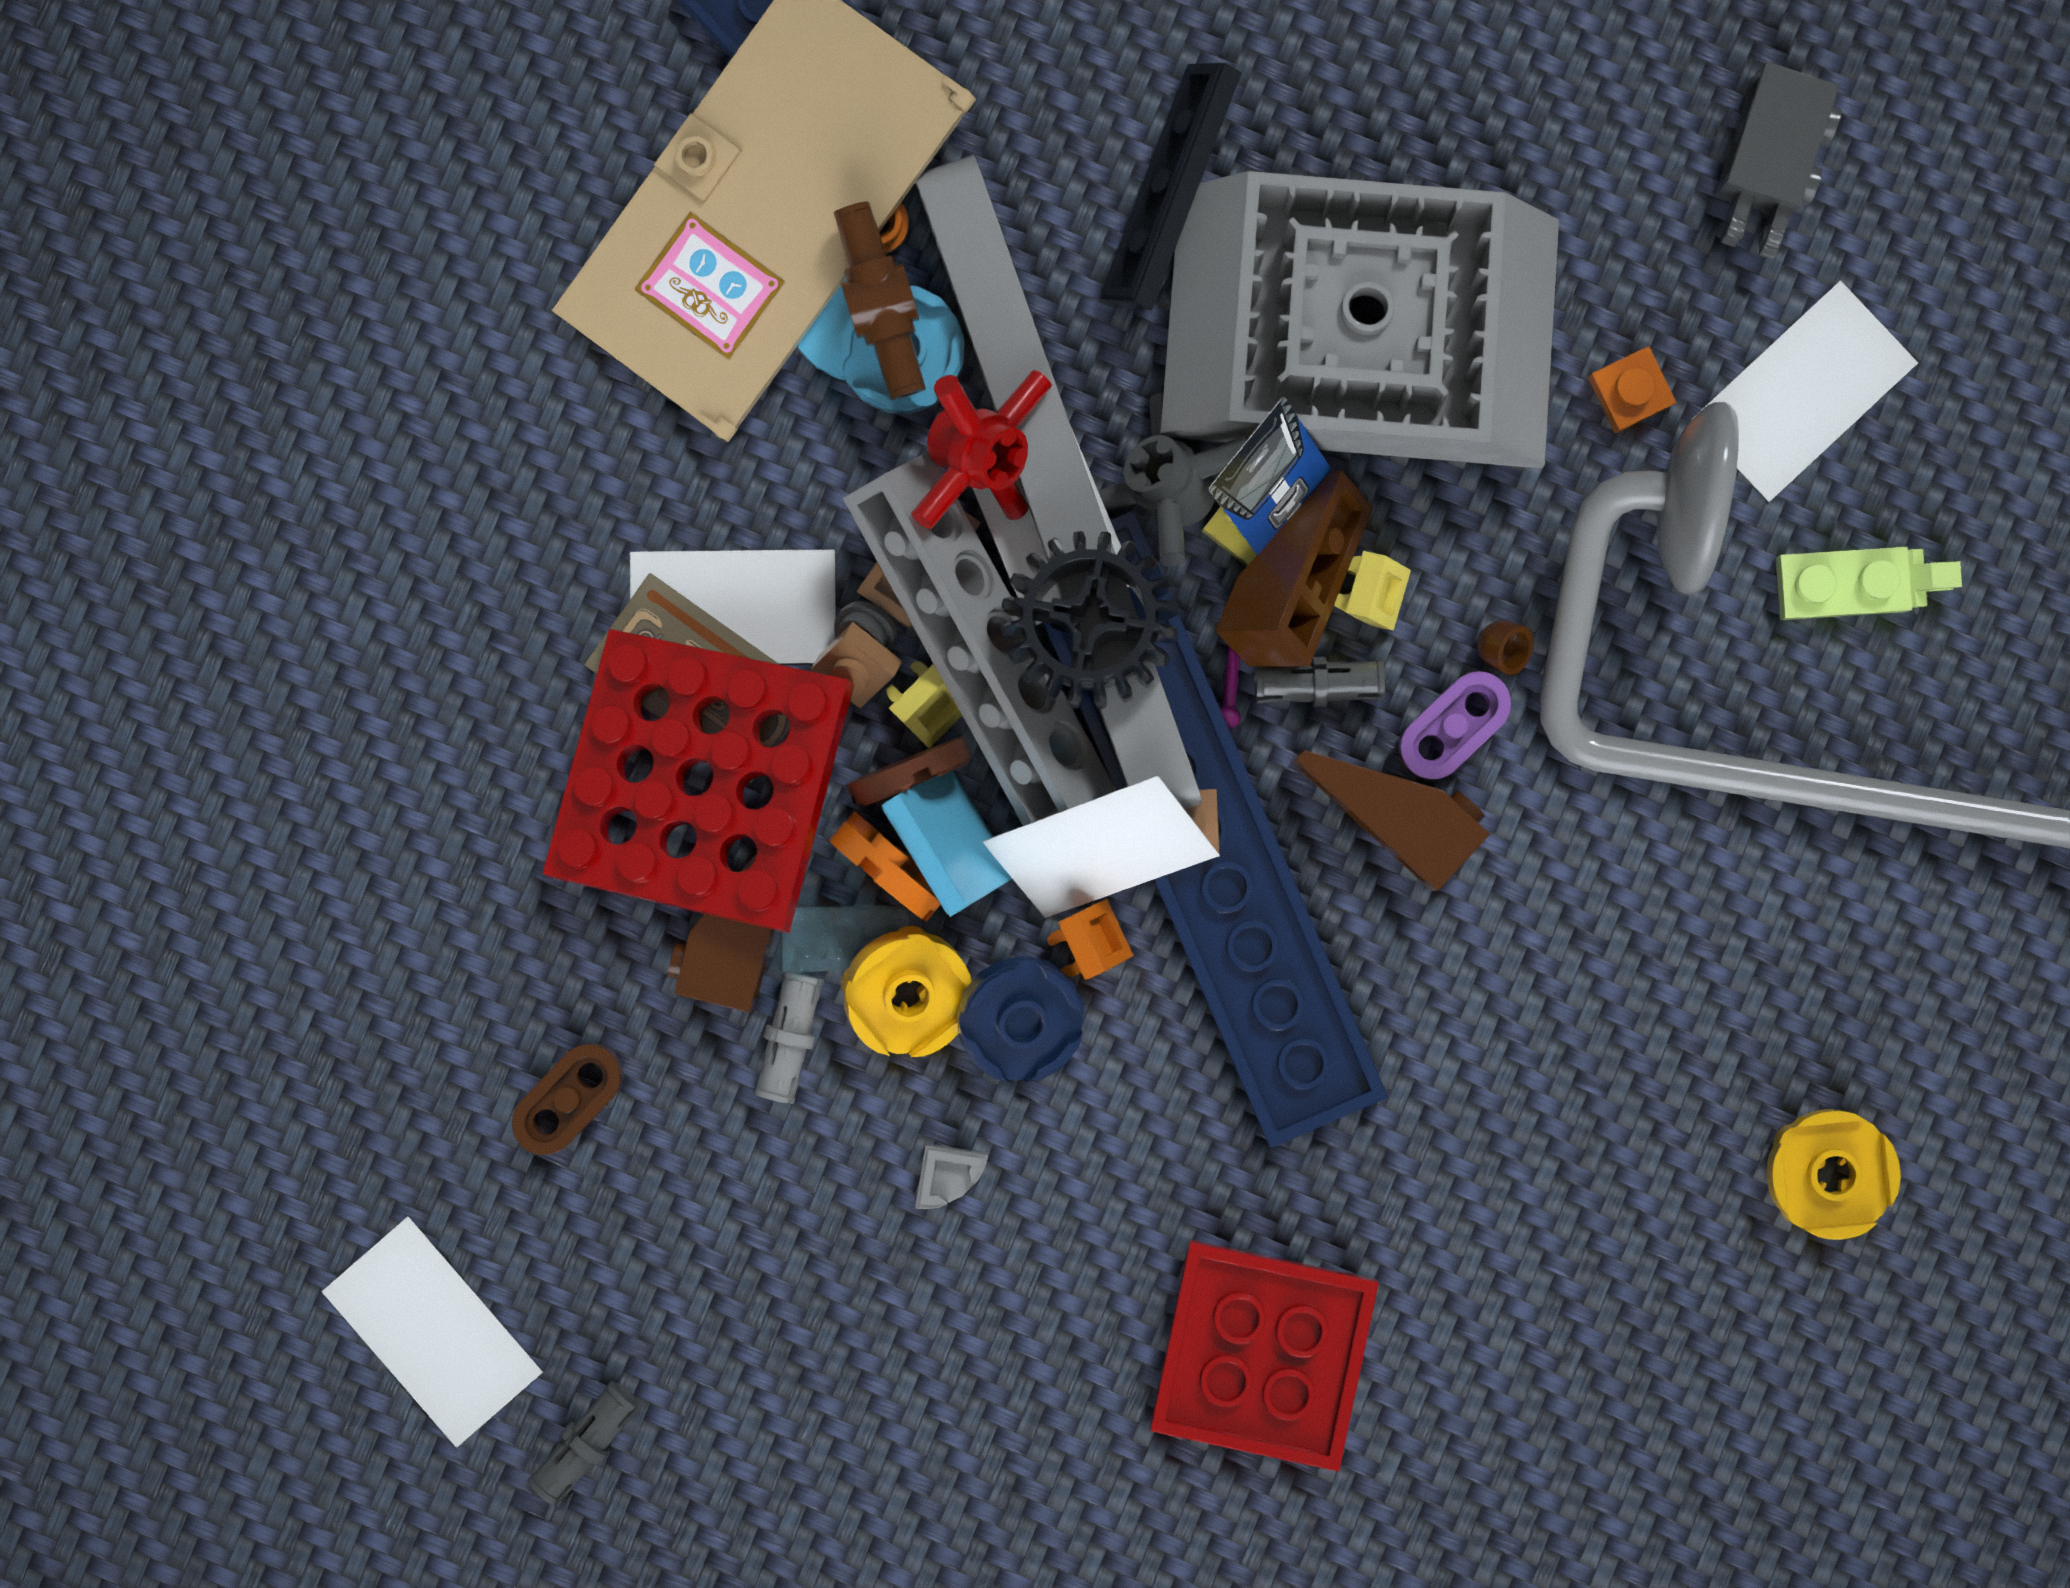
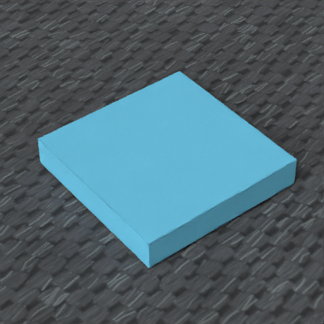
M953 771L939 777L930 778L898 794L882 805V810L946 914H949L950 917L1012 879L982 843V841L994 836Z

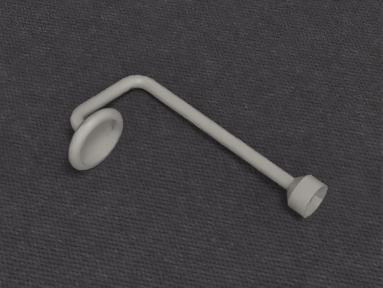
M1715 402L1707 405L1685 427L1670 455L1666 473L1657 471L1624 472L1601 482L1582 501L1571 528L1540 692V722L1550 744L1569 762L1598 772L2070 848V810L1628 739L1591 731L1582 723L1578 714V699L1609 537L1613 525L1622 514L1633 509L1658 511L1657 539L1659 553L1669 579L1681 593L1693 595L1702 591L1708 584L1715 569L1730 514L1739 451V427L1735 410L1726 402Z

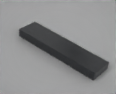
M1227 63L1188 64L1100 294L1101 300L1117 308L1150 311L1153 309L1242 73Z

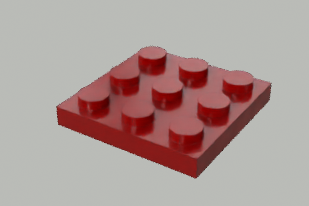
M1189 1239L1152 1412L1150 1431L1339 1472L1379 1282L1373 1278Z

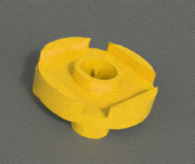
M913 925L904 926L896 932H890L874 939L855 956L850 967L847 968L841 978L844 1010L858 1037L877 1053L890 1056L889 1052L895 1054L909 1053L911 1058L926 1056L940 1050L958 1035L957 1011L963 992L972 980L966 965L956 950L944 939L926 933L920 927ZM906 981L909 984L912 981L922 983L916 990L920 1000L915 1005L907 1007L905 1001L901 1002L900 1007L892 1004L891 999L897 994L896 987Z
M1836 1109L1809 1112L1778 1130L1774 1137L1773 1148L1769 1153L1766 1169L1770 1195L1775 1205L1781 1211L1782 1216L1788 1222L1817 1237L1833 1240L1860 1236L1878 1224L1875 1221L1884 1214L1887 1206L1892 1207L1898 1195L1901 1180L1899 1159L1894 1146L1888 1138L1864 1118L1854 1113ZM1839 1156L1836 1163L1841 1166L1847 1163L1849 1177L1838 1181L1837 1191H1825L1824 1189L1827 1184L1823 1181L1818 1182V1169L1825 1167V1159Z

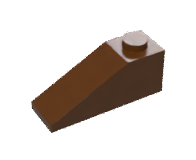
M1342 470L1331 471L1261 553L1250 562L1236 579L1215 631L1248 666H1310L1373 509Z
M1306 750L1299 752L1290 761L1430 891H1438L1490 835L1479 824L1485 817L1484 813L1459 791H1456L1450 797L1443 790Z
M757 853L743 868L742 871L747 870L753 865V863L756 860ZM704 914L690 930L687 942L677 940L668 970V977L677 979L674 994L748 1013L754 1011L775 930Z

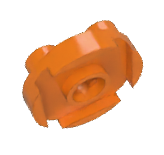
M856 811L842 823L829 839L830 843L856 866L859 865L879 886L919 918L927 922L941 905L913 858L899 846H895L887 840L879 830Z

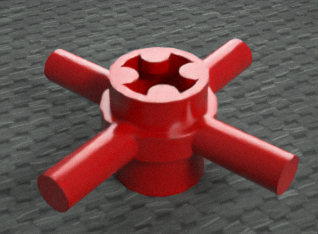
M1032 370L997 412L987 409L975 411L958 378L954 375H946L936 381L934 392L944 410L937 415L931 425L927 437V451L930 459L937 466L947 469V471L911 512L913 518L920 525L927 529H932L968 486L981 490L990 488L1004 515L1009 520H1018L1026 515L1029 506L1015 481L1025 467L1028 457V443L1026 436L1018 427L1051 389V382L1045 375L1039 371Z

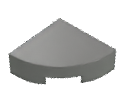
M926 1143L915 1208H940L964 1196L980 1179L987 1164L989 1153Z

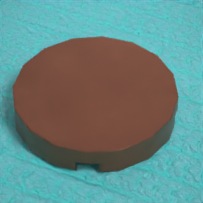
M962 736L866 774L847 783L846 787L854 805L857 804L859 807L862 805L866 806L908 790L912 786L930 778L939 777L969 763V759L972 757Z

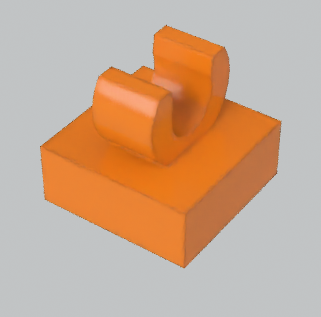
M1104 899L1059 921L1060 929L1051 933L1047 938L1050 946L1067 941L1075 958L1073 963L1061 969L1068 977L1082 973L1084 979L1087 980L1134 956L1108 899Z

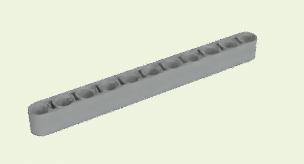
M973 154L924 171L915 183L995 412L1000 409L1032 370L1041 372L1049 379L1052 385L1047 394L1018 427L1026 436L1028 443L1027 461L1018 479L1047 561L1049 563L1053 560L1048 548V541L1057 538L1062 544L1064 553L1075 551L1073 534L1077 531L1084 532L1087 549H1097L1100 533L1108 532L977 160ZM1112 545L1110 552L1116 554ZM1089 571L1072 574L1056 583L1060 598L1069 599L1076 596L1082 590ZM1109 574L1107 582L1108 601L1118 609L1129 611L1130 617L1138 618L1127 584ZM1097 591L1093 595L1092 606L1088 607L1086 615L1084 617L1074 616L1071 619V623L1080 621L1084 639L1083 650L1087 646L1088 636L1093 633L1095 624H1107V621H1110L1108 617L1100 619L1096 600ZM1128 637L1127 642L1110 641L1104 644L1097 651L1091 670L1103 669L1118 663L1135 648L1140 639ZM1146 661L1144 665L1154 676L1153 685L1146 688L1132 675L1127 681L1131 687L1133 698L1128 702H1123L1119 698L1115 686L1105 688L1107 707L1099 710L1126 787L1159 776L1180 805L1186 810L1201 805V795L1156 666Z

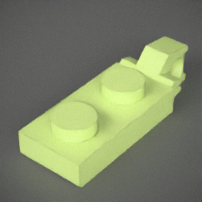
M1908 547L1787 554L1776 557L1780 620L1911 611L1912 608L1927 606L1926 592L1947 591L1962 587L1960 561L1924 564L1923 549L1908 550Z

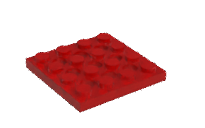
M609 629L542 874L553 879L790 933L854 684L844 678ZM656 689L667 690L670 697V705L666 714L658 720L646 721L641 713V705L645 696ZM714 702H725L730 711L727 725L717 733H704L700 726V717L703 710ZM774 715H785L790 723V731L786 740L775 747L763 746L759 734L764 721ZM649 750L653 757L651 773L640 782H629L625 776L627 759L636 751ZM696 764H709L713 771L711 786L701 795L689 796L684 789L685 774ZM756 777H769L774 788L771 800L760 809H748L743 800L746 785ZM631 811L637 821L635 834L626 843L613 844L608 835L610 821L620 812ZM692 825L697 836L694 849L685 857L672 858L667 848L670 833L678 826ZM742 838L752 839L757 847L755 862L745 871L733 872L727 863V853L730 846Z

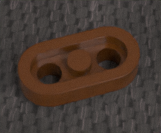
M596 1043L583 1044L568 1051L515 1108L512 1117V1130L518 1143L525 1150L536 1155H551L566 1148L620 1091L624 1072L618 1056L610 1048ZM587 1063H594L602 1070L603 1079L596 1087L588 1086L582 1080L581 1071ZM544 1109L553 1111L558 1117L559 1124L553 1133L544 1132L538 1126V1115Z

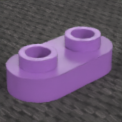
M1471 672L1455 680L1403 730L1398 742V754L1404 768L1413 776L1424 780L1440 779L1454 772L1506 722L1511 710V697L1506 685L1498 677L1487 672ZM1470 693H1478L1486 701V710L1480 717L1470 715L1465 709V700ZM1425 736L1434 737L1440 744L1441 751L1435 760H1426L1419 753V743Z

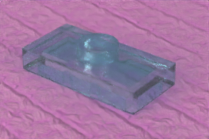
M903 904L796 907L790 933L779 931V971L783 973L846 971L855 956L868 943L884 934L896 932L904 926H909L908 908Z

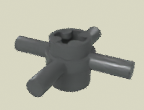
M1163 392L1152 395L1149 399L1151 437L1139 442L1129 453L1124 464L1123 475L1125 481L1098 490L1107 514L1138 503L1150 515L1157 516L1159 561L1164 566L1174 567L1181 565L1185 561L1183 527L1191 526L1202 520L1215 502L1214 496L1209 491L1211 484L1214 482V479L1210 476L1222 472L1250 436L1246 435L1196 454L1184 442L1177 441V438L1160 435Z

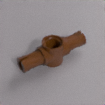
M869 201L840 208L834 211V217L849 264V268L844 271L847 281L841 282V286L857 338L864 337L867 346H874L890 400L904 398L925 391L926 386L910 335L916 332L913 322L919 320V316L903 264L896 266L894 257L886 256Z

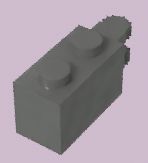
M1768 61L1752 77L1714 193V197L1732 202L1721 234V243L1732 247L1736 246L1746 230L1750 209L1769 214L1766 226L1759 239L1758 253L1760 256L1773 260L1781 245L1790 215L1801 204L1809 205L1818 189L1822 168L1816 167L1814 164L1820 145L1830 144L1841 118L1842 109L1833 106L1840 85Z

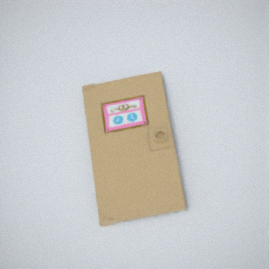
M773 0L693 114L690 113L657 159L653 170L552 311L711 429L718 438L729 442L750 410L837 292L841 282H844L846 279L844 271L849 268V264L841 242L834 211L852 204L869 201L880 232L962 117L974 104L976 98L968 89L961 87L948 76H945L842 0Z

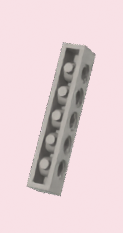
M928 452L845 496L843 500L1022 825L1025 826L1112 793L1116 788L1073 709L1069 706L1062 689L1054 700L1046 699L1043 691L1049 679L1047 674L1032 685H1028L1023 680L1022 675L1025 669L1034 660L1029 659L1022 663H1011L1008 651L1013 646L1024 641V639L1010 640L1003 638L1001 626L1010 621L1020 620L1021 617L1012 616L1003 611V599L1011 596L958 499L932 529L923 527L913 518L911 514L913 509L943 475L940 466H937L930 459Z

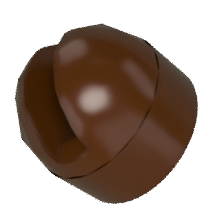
M1497 620L1487 625L1480 632L1477 641L1478 654L1484 663L1490 668L1507 675L1517 674L1527 665L1534 646L1533 635L1527 627L1502 620Z

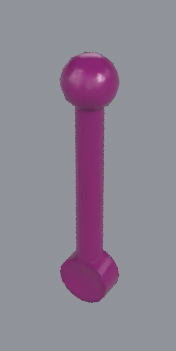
M1228 645L1223 707L1220 710L1228 729L1232 730L1238 726L1241 719L1239 711L1235 708L1240 657Z

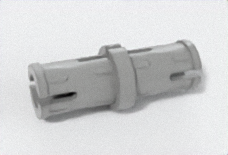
M784 970L781 993L772 1025H766L763 1038L768 1039L754 1095L777 1102L794 1104L799 1083L798 1079L806 1050L813 1049L815 1036L810 1033L824 979Z

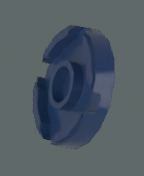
M1020 956L999 960L980 971L964 990L956 1016L959 1039L977 1068L996 1080L1009 1082L1008 1079L1014 1081L1024 1079L1026 1083L1042 1080L1064 1067L1079 1048L1083 1035L1081 1030L1083 1015L1085 1017L1083 1000L1067 974L1049 961L1029 956Z

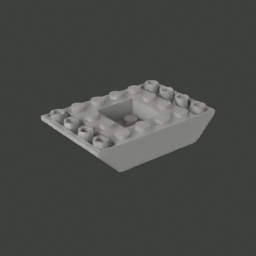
M1246 171L1200 183L1174 251L1160 435L1170 438L1230 442L1246 435L1251 436L1280 399L1285 397L1319 450L1543 469L1546 451L1559 219L1506 192ZM1359 296H1372L1383 305L1385 317L1376 324H1362L1351 315L1349 303Z

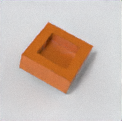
M1649 346L1588 376V380L1615 434L1677 403Z

